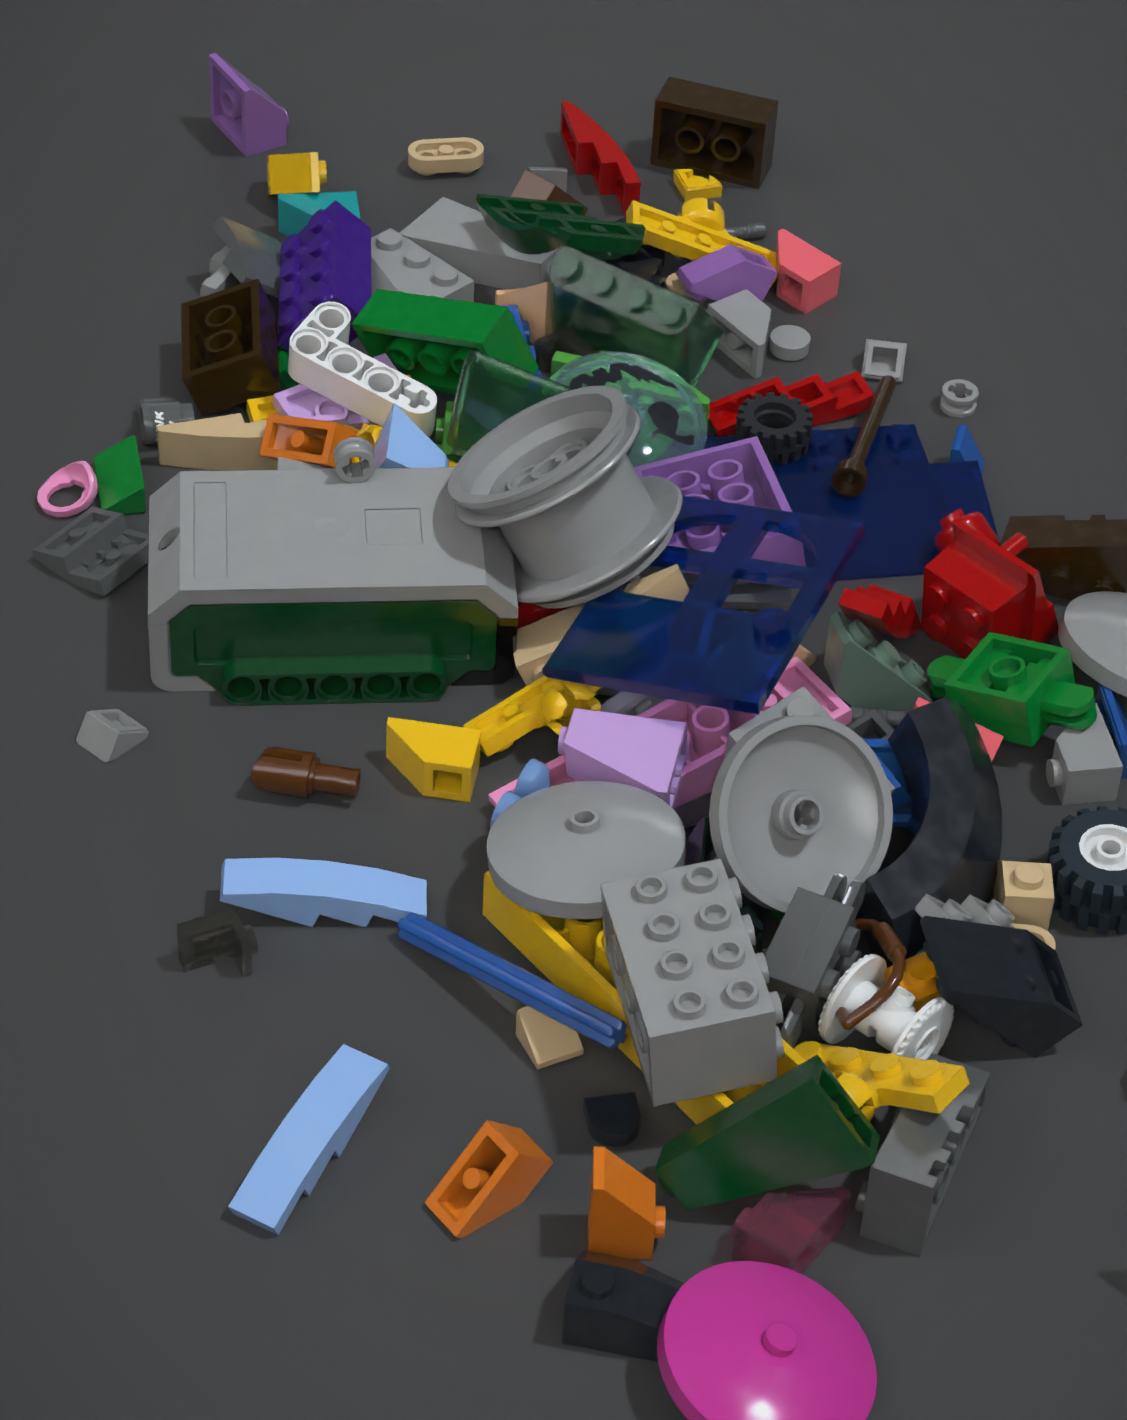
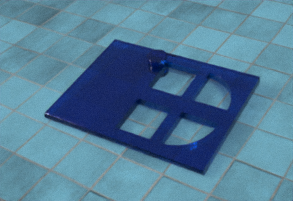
M682 496V507L674 523L673 534L700 526L731 525L715 552L667 545L661 554L650 564L666 568L678 564L680 570L701 573L684 601L623 592L629 581L600 597L587 601L542 668V673L548 678L759 715L864 535V524L855 521ZM772 531L790 536L805 544L815 555L816 562L814 567L810 568L752 559V556L767 532ZM738 579L800 589L787 612L780 608H766L755 614L721 608Z

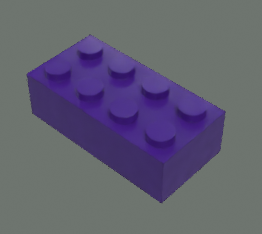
M335 200L325 210L320 209L315 212L310 218L308 225L297 235L294 233L288 236L280 248L278 345L288 353L292 333L315 307L324 302H337L348 308L351 315L349 343L352 342L358 335L351 323L372 297L371 228Z

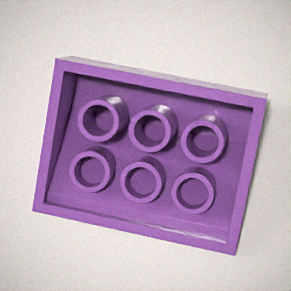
M757 436L634 467L639 478H664L674 482L682 492V507L674 523L673 535L662 551L668 567L678 564L681 572L758 584L782 582L807 573L800 527Z

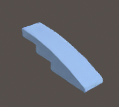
M291 858L225 859L221 867L219 901L313 927L319 915H323L366 928L373 915L399 922L401 918L405 919L409 913H416L426 918L427 880L379 868L323 860Z
M343 1044L317 1074L283 1119L228 1207L231 1212L263 1229L279 1235L302 1193L310 1196L332 1155L336 1157L341 1156L390 1069L389 1065Z

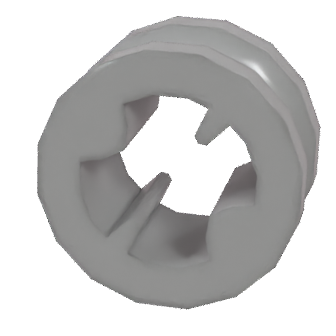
M963 379L949 380L944 383L939 403L942 412L954 418H966L973 415L977 408L976 401L979 396V391L975 384Z
M350 437L336 445L333 451V459L339 478L349 483H360L368 480L374 474L376 459L370 442L363 438ZM359 457L360 462L350 464V458Z

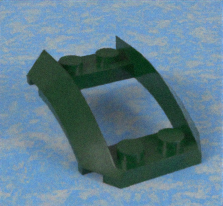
M477 194L476 203L486 224L505 244L520 253L530 255L543 254L563 246L565 250L571 253L581 254L590 259L612 260L628 254L635 255L643 242L645 227L642 224L600 221L593 216H583L584 206L581 203Z

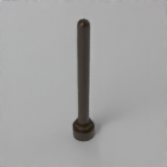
M890 375L882 377L849 459L839 462L831 479L832 486L838 494L844 497L859 496L864 491L869 479V472L865 463L896 387V380Z

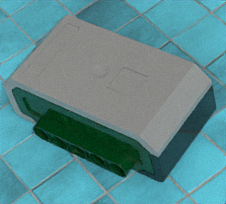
M455 467L376 468L374 474L368 480L360 483L345 482L339 478L336 469L180 471L149 496L148 633L152 682L157 688L171 692L216 691L217 689L221 691L222 697L227 702L239 706L430 702L441 698L446 693L449 685L503 684L512 678L516 667L513 653L516 652L518 601L512 549L498 526L476 527L465 524L458 518L455 512V502L448 491V481Z

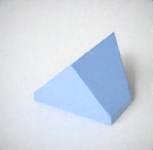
M394 403L373 448L376 468L448 467L449 461L446 454Z

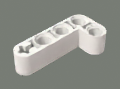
M324 302L315 307L290 337L288 373L290 377L307 388L382 427L395 403L430 437L434 430L437 408L435 392L426 385L349 346L351 315L348 308L343 304Z

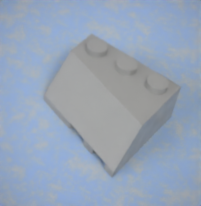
M389 228L371 238L372 295L377 289L474 302L473 279L397 231Z

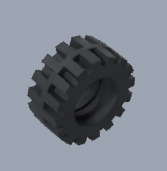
M767 392L766 396L763 397L759 393L753 395V400L747 398L743 401V405L739 406L735 427V441L757 436L771 466L774 465V462H779L781 466L788 465V460L795 463L800 460V455L805 456L810 447L813 415L809 413L810 408L806 404L801 405V400L796 397L791 400L788 399V394L781 393L780 396H775L774 392Z

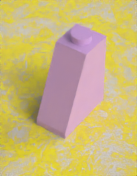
M574 708L569 727L562 726L560 730L558 753L565 755L566 775L577 781H608L634 786L654 794L674 808L688 756L686 722Z

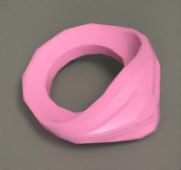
M86 461L72 462L48 478L37 494V502L45 514L56 518L70 517L83 512L94 502L98 492V482L90 464ZM74 485L84 488L81 498L74 504L56 507L49 503L50 496L62 488Z

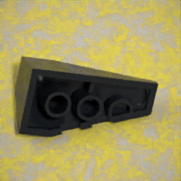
M583 1250L575 1260L565 1300L562 1344L658 1362L657 1338L659 1327L671 1301L684 1283L637 1260Z

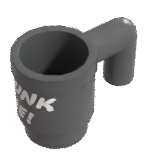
M174 397L142 399L136 406L144 445L158 443L157 426L195 420L192 403H179L178 400L174 401Z

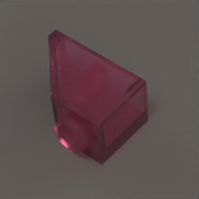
M843 1187L767 1193L753 1209L746 1207L736 1218L731 1231L732 1235L735 1236L732 1260L766 1262L803 1274L845 1227L851 1192Z

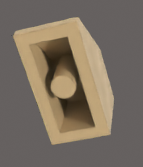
M997 860L996 877L993 883L994 900L1000 902L1014 915L1015 919L1012 923L1036 925L1048 931L1055 899L1051 863Z

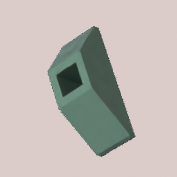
M837 610L830 615L823 665L837 696L854 707L886 711L912 709L918 697L932 702L925 686L928 677L915 661L910 660L906 662L903 660L897 650L887 640H882L881 642L876 640L860 620L855 619L852 622Z

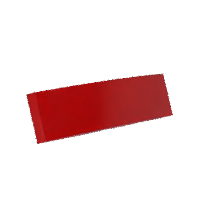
M561 101L560 136L576 175L591 174L599 195L615 194L623 216H626V211L633 200L640 202L641 181L631 162L614 139L591 117L570 101Z
M859 371L828 383H824L820 375L815 374L787 386H784L777 376L711 402L709 423L718 437H735L737 412L739 406L743 405V401L747 398L753 400V395L759 393L765 397L767 392H774L775 396H780L781 393L788 394V399L792 400L796 397L801 400V405L806 404L810 408L809 413L813 415V427L869 410L874 393Z
M869 584L868 589L857 586L856 591L845 588L838 603L845 617L852 622L858 619L867 628L896 638L907 639L917 635L921 628V623L911 597L873 584Z

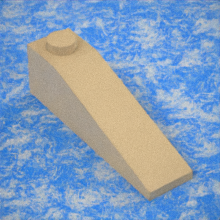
M678 564L621 586L593 600L575 605L509 632L516 668L526 686L618 630L633 642L667 618L674 616L695 602Z

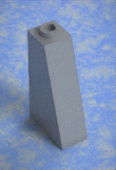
M445 197L439 199L400 232L401 235L473 279L476 284L505 290L526 288L544 282L558 283L563 275L562 247L547 253L534 255L515 251L489 228L480 211Z

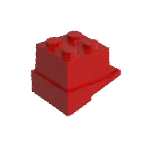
M955 518L952 520L953 542L924 567L921 630L926 632L931 639L941 642L956 652L962 659H966L988 632L1044 644L1058 633L1059 628L1054 605L1046 600L1039 571L1016 557L1028 547L1027 538L1021 533H1016L999 546L959 519Z

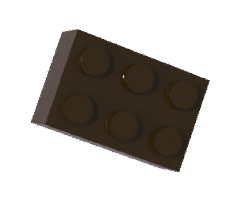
M668 77L655 99L650 164L673 170L692 169L695 175L708 178L711 175L717 180L759 189L772 166L779 101Z
M259 279L181 304L182 380L201 416L214 412H223L232 406L247 402L248 399L267 397L272 393L280 391L277 316Z

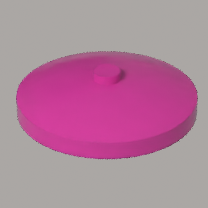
M733 1261L709 1267L697 1273L682 1285L675 1294L661 1321L657 1338V1356L661 1376L674 1403L688 1420H866L873 1406L877 1388V1370L874 1355L864 1331L839 1299L817 1282L796 1271L758 1261Z

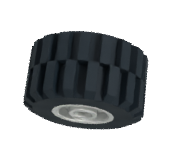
M1097 806L1096 811H1090L1088 808L1078 810L1077 817L1068 815L1062 819L1061 826L1055 827L1049 841L1047 863H1051L1055 898L1053 910L1061 908L1059 917L1067 923L1074 918L1077 920L1076 928L1087 931L1088 927L1091 926L1097 928V934L1107 935L1108 930H1116L1118 935L1126 934L1127 809L1118 807V810H1108V806Z

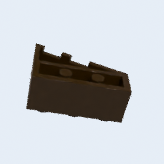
M1105 514L1091 515L1090 520H1065L1064 515L1010 517L1000 545L1016 533H1021L1027 538L1028 547L1016 557L1039 571L1045 594L1072 601L1081 595L1092 592L1110 591L1127 593V519L1106 520Z

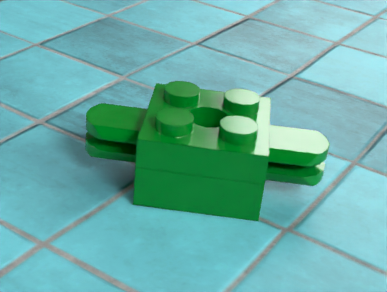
M988 632L966 659L944 655L932 661L927 668L932 697L938 699L947 697L965 706L974 723L1004 736L1003 740L1033 747L1050 725L1080 731L1091 726L1097 718L1094 690L1092 687L1075 684L1070 649Z

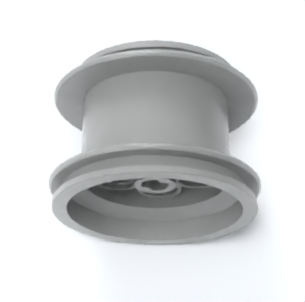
M582 387L552 396L522 410L476 442L456 464L450 475L448 491L455 502V512L458 518L471 526H498L512 549L518 602L534 603L542 608H564L600 597L623 585L648 567L665 549L673 535L674 523L682 507V492L674 482L664 478H639L626 453L638 435L641 423L640 416L634 407L628 405L624 395L614 387Z

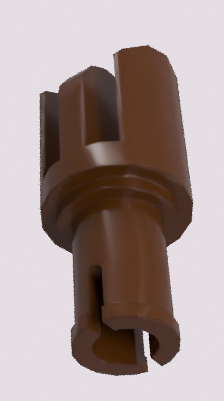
M269 746L262 752L251 771V780L259 790L295 796L302 799H308L310 795L315 794V791L349 796L356 799L361 782V768L320 763V758H317L316 752Z

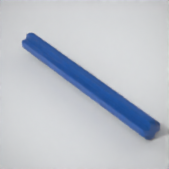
M409 913L405 919L401 918L397 925L400 927L398 936L403 941L609 1049H616L620 1043L625 1042L628 1036L625 1033L627 1024L614 1015L416 913Z

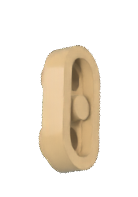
M473 138L422 139L411 143L408 147V166L424 176L450 172L468 174L479 169L484 163V146L480 141Z

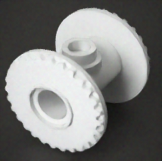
M875 954L865 955L863 958L858 959L840 977L823 1006L818 1022V1031L822 1039L829 1044H836L857 1029L867 1037H876V1043L898 1056L928 1060L931 1053L937 1055L945 1043L954 1019L953 1005H950L942 997L931 1000L918 1012H915L916 1009L912 1004L916 997L910 991L898 985L888 1000L852 1029L846 1030L841 1026L835 1016L836 1011L840 1007H844L849 1014L868 1001L883 985L884 973L887 968L886 961Z

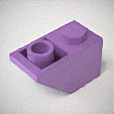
M730 244L679 267L676 275L686 287L685 292L692 298L702 302H706L708 298L718 301L745 289L763 302L778 272L763 255Z

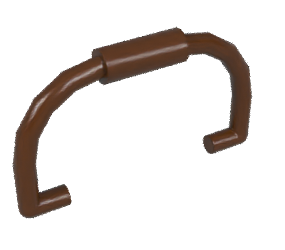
M861 918L855 920V927L860 929V931L872 932L874 939L887 958L893 962L891 974L882 988L868 1001L850 1014L844 1007H840L836 1011L835 1016L846 1030L852 1029L876 1011L892 996L902 981L906 967L905 956L907 950L891 926L886 922Z

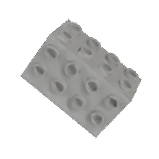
M716 859L600 883L605 954L653 1106L762 1084L776 1079L777 1058L784 1057L782 1036L778 1026H776V1024L784 1021L782 1004L777 991H768L766 984L769 983V971L763 952H754L752 945L756 944L752 919L749 914L741 916L739 908L742 907V896L736 877L728 878L722 860Z

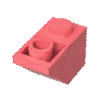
M785 229L779 230L776 243L778 272L777 279L775 280L776 297L802 313L807 314L838 296L842 263Z

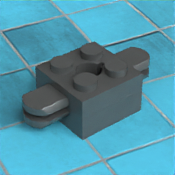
M838 872L834 873L824 896L801 887L797 888L765 954L769 971V983L766 986L769 992H778L783 1009L784 1021L776 1024V1026L780 1030L782 1039L792 1048H794L801 1031L818 1036V1022L827 998L840 977L862 955L856 948L861 931L855 927V917L862 905L866 884L854 879L846 891L847 876Z

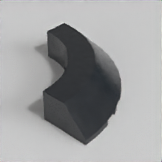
M947 697L908 711L888 738V742L902 769L907 793L912 794V817L908 822L907 835L900 857L884 870L866 878L864 881L866 891L862 905L855 917V920L859 918L875 919L878 922L888 923L907 950L905 960L917 955V952L924 948L923 943L926 941L920 923L921 917L915 910L916 905L928 894L944 903L948 899H952L961 905L970 894L986 902L996 877L997 860H1000L1002 808L999 787L991 758L981 734L966 707ZM862 931L875 954L886 961L887 968L893 966V962L887 958L874 939L872 932Z

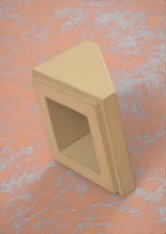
M529 1006L520 1008L517 1011L515 1035L537 1070L583 1055L584 1049L575 1030Z

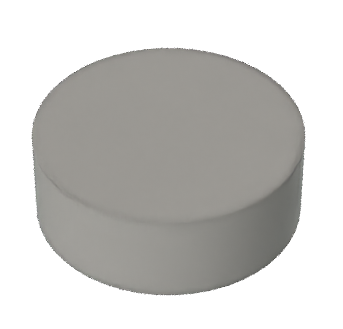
M795 325L778 326L770 334L769 350L775 357L781 360H800L809 353L810 334L805 329Z

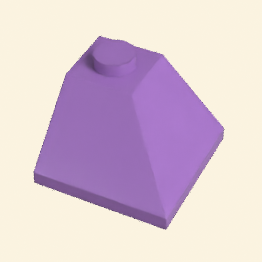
M217 53L210 54V109L213 123L246 157L285 146L286 129L289 128V117L286 110L280 107L266 92Z

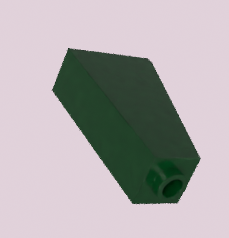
M817 1054L663 1145L655 1171L664 1191L670 1196H676L686 1210H691L866 1168L875 1163L880 1135Z

